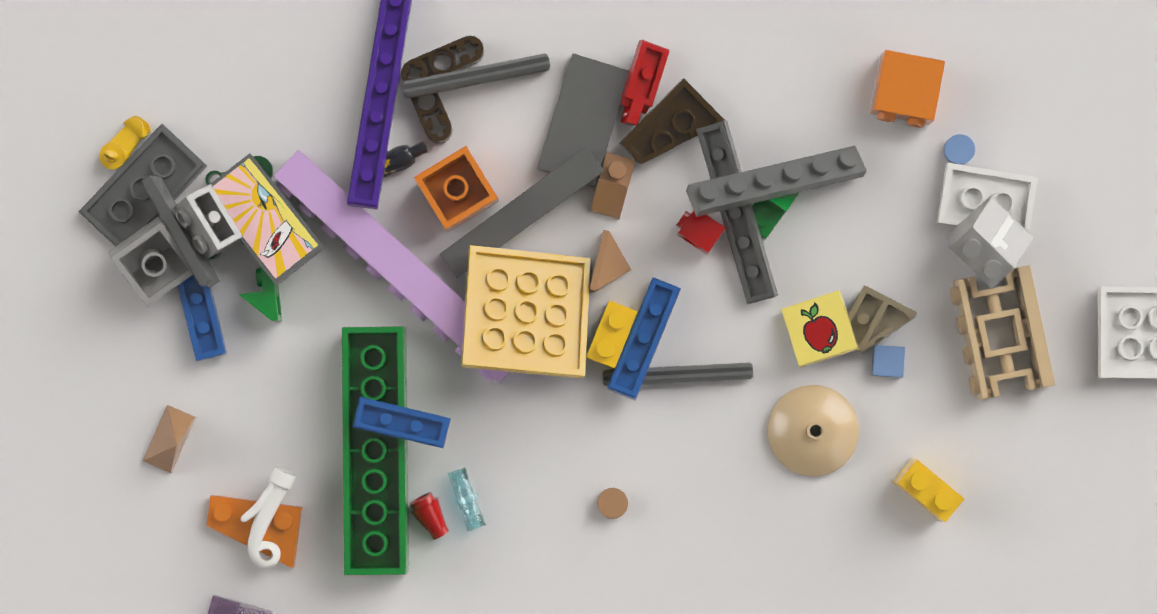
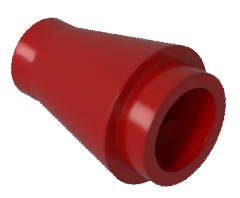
M428 492L410 503L413 509L411 513L429 532L433 540L449 532L438 497H434L431 492Z

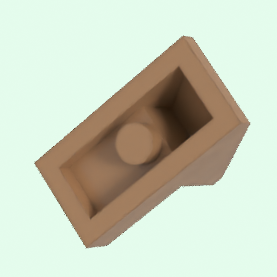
M606 152L602 167L604 172L600 174L591 212L620 219L635 159Z

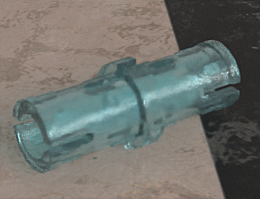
M464 467L448 473L457 498L455 503L456 506L459 505L467 531L486 525L477 501L479 496L477 492H474L467 468Z

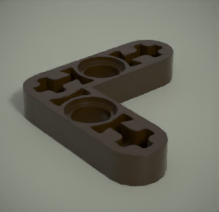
M465 36L413 58L403 65L401 69L403 82L413 80V78L408 79L407 75L411 73L410 68L414 66L417 70H423V73L419 75L420 78L463 70L475 65L484 56L483 43L475 36ZM467 43H471L473 47H479L475 51V57L470 58L469 54L460 56L462 63L457 65L455 55L451 51L452 49L456 48L459 54L466 50L465 45ZM440 54H446L451 58V65L446 70H439L434 65L435 58ZM432 94L436 101L435 105L428 110L420 108L418 104L420 96L411 98L429 140L439 144L449 140L453 131L452 124L439 94ZM439 110L442 111V114L436 115L439 123L447 125V128L443 130L444 135L441 137L437 133L431 134L430 131L434 129L431 118L427 121L423 118L424 116L433 115Z

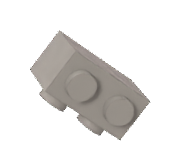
M211 184L186 196L173 207L176 211L178 222L187 229L195 250L202 254L205 260L227 249L243 237Z

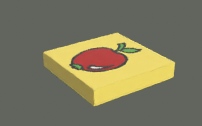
M840 290L781 309L800 368L858 350Z

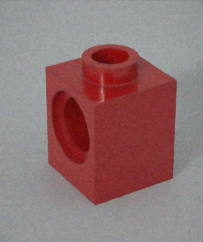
M694 210L692 213L685 211L676 224L680 228L677 236L708 255L726 228L708 215L696 217Z

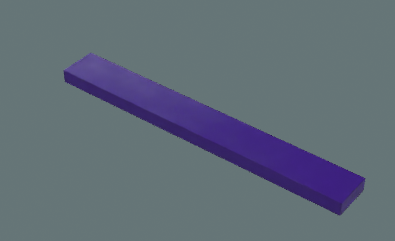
M412 0L380 1L347 199L348 206L378 210Z

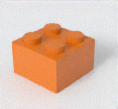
M464 146L414 177L447 233L499 202L497 195L467 146Z

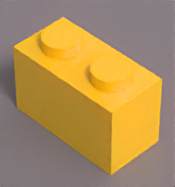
M609 300L586 358L615 369L638 311Z
M911 458L892 481L941 522L946 523L965 500V498L917 459Z

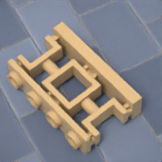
M1030 265L1014 268L1003 278L1004 286L978 291L975 276L954 280V287H950L953 305H958L960 317H956L957 329L960 335H964L966 347L962 348L963 358L966 365L970 364L972 377H969V387L972 395L976 394L978 400L1000 396L997 381L1020 376L1024 378L1026 390L1055 385ZM966 287L968 288L970 299L987 297L990 314L974 317L976 329H974ZM1016 288L1020 311L1019 308L1002 311L998 293L1013 291ZM1011 316L1017 346L990 351L984 321ZM978 347H980L982 359L999 356L1002 373L986 376L988 389ZM1029 349L1032 368L1015 371L1011 353Z

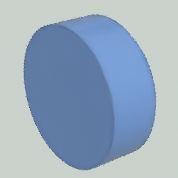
M957 134L945 142L943 154L949 163L964 165L973 158L975 145L968 136Z

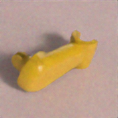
M132 116L123 122L125 126L101 148L99 159L104 167L113 170L120 168L128 160L140 139H144L149 135L151 128L144 119Z

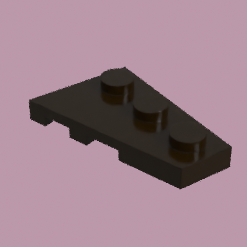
M683 78L619 144L639 164H643L698 136L696 129L725 121V119Z

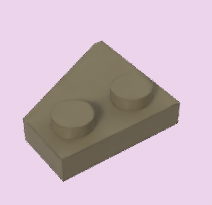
M864 285L848 314L858 345V350L856 351L864 354L913 320L917 312Z

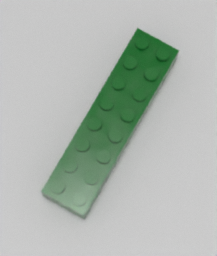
M342 327L344 575H405L409 572L408 440L354 428L353 422L359 397L407 408L406 327Z

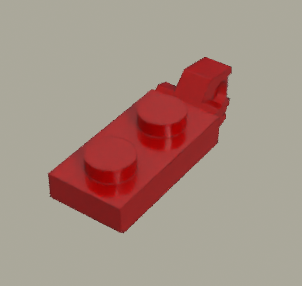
M639 40L621 96L620 105L625 107L621 123L637 126L641 113L647 114L649 107L653 106L670 52L669 49L645 40Z

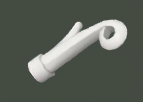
M273 467L268 479L269 483L257 502L240 518L242 522H246L255 516L248 539V553L256 566L265 569L275 566L280 560L281 553L276 544L262 541L286 492L288 489L291 490L296 479V475L278 467ZM269 549L272 551V555L268 559H263L259 551Z

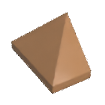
M603 230L589 289L592 292L600 290L631 270L613 236L607 230Z
M167 405L143 461L172 473L196 417Z

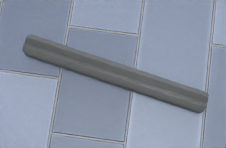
M544 53L408 80L402 83V91L404 97L408 99L548 71L550 69V60L548 55Z
M752 363L651 367L647 371L643 384L753 378ZM615 369L603 371L604 386H608Z

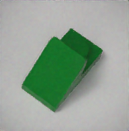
M800 192L753 204V211L763 239L766 240Z
M260 266V268L256 269V281L258 287L262 286L263 291L239 295L271 321L282 322L279 285H275Z

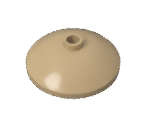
M807 385L789 391L778 400L769 416L767 435L772 452L786 468L805 476H822L838 470L850 459L857 446L859 425L854 409L840 393L820 385ZM813 425H818L821 429V433L817 437L812 436L810 433V428Z

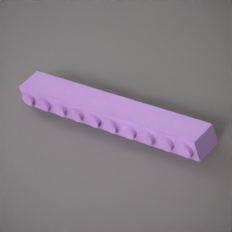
M298 149L274 175L280 182L277 185L279 190L289 199L293 195L302 202L298 207L311 219L315 215L324 222L321 228L331 238L335 239L339 236L347 244L343 248L354 259L357 260L361 256L367 261L369 265L365 269L377 280H380L383 276L391 283L388 290L400 301L406 297L413 304L410 310L423 322L428 317L436 325L433 331L445 342L451 338L458 345L455 351L462 357L465 301L363 208L348 206V194ZM487 369L478 370L490 383L494 379L501 383L510 373Z

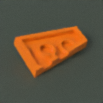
M210 495L206 526L248 546V539L255 516L246 522H242L240 518L257 501ZM280 504L262 541L276 544L281 553L279 562L294 568L303 507ZM269 549L259 551L269 557L272 555V551Z

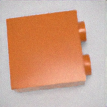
M884 50L880 55L870 114L877 115L878 120L885 122H895V119L907 121L908 126L925 128V125H930L935 119L945 61Z

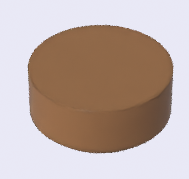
M608 488L598 497V509L607 518H619L627 510L628 499L620 489Z

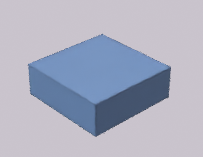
M875 345L873 347L871 375L902 378L904 373L905 347Z

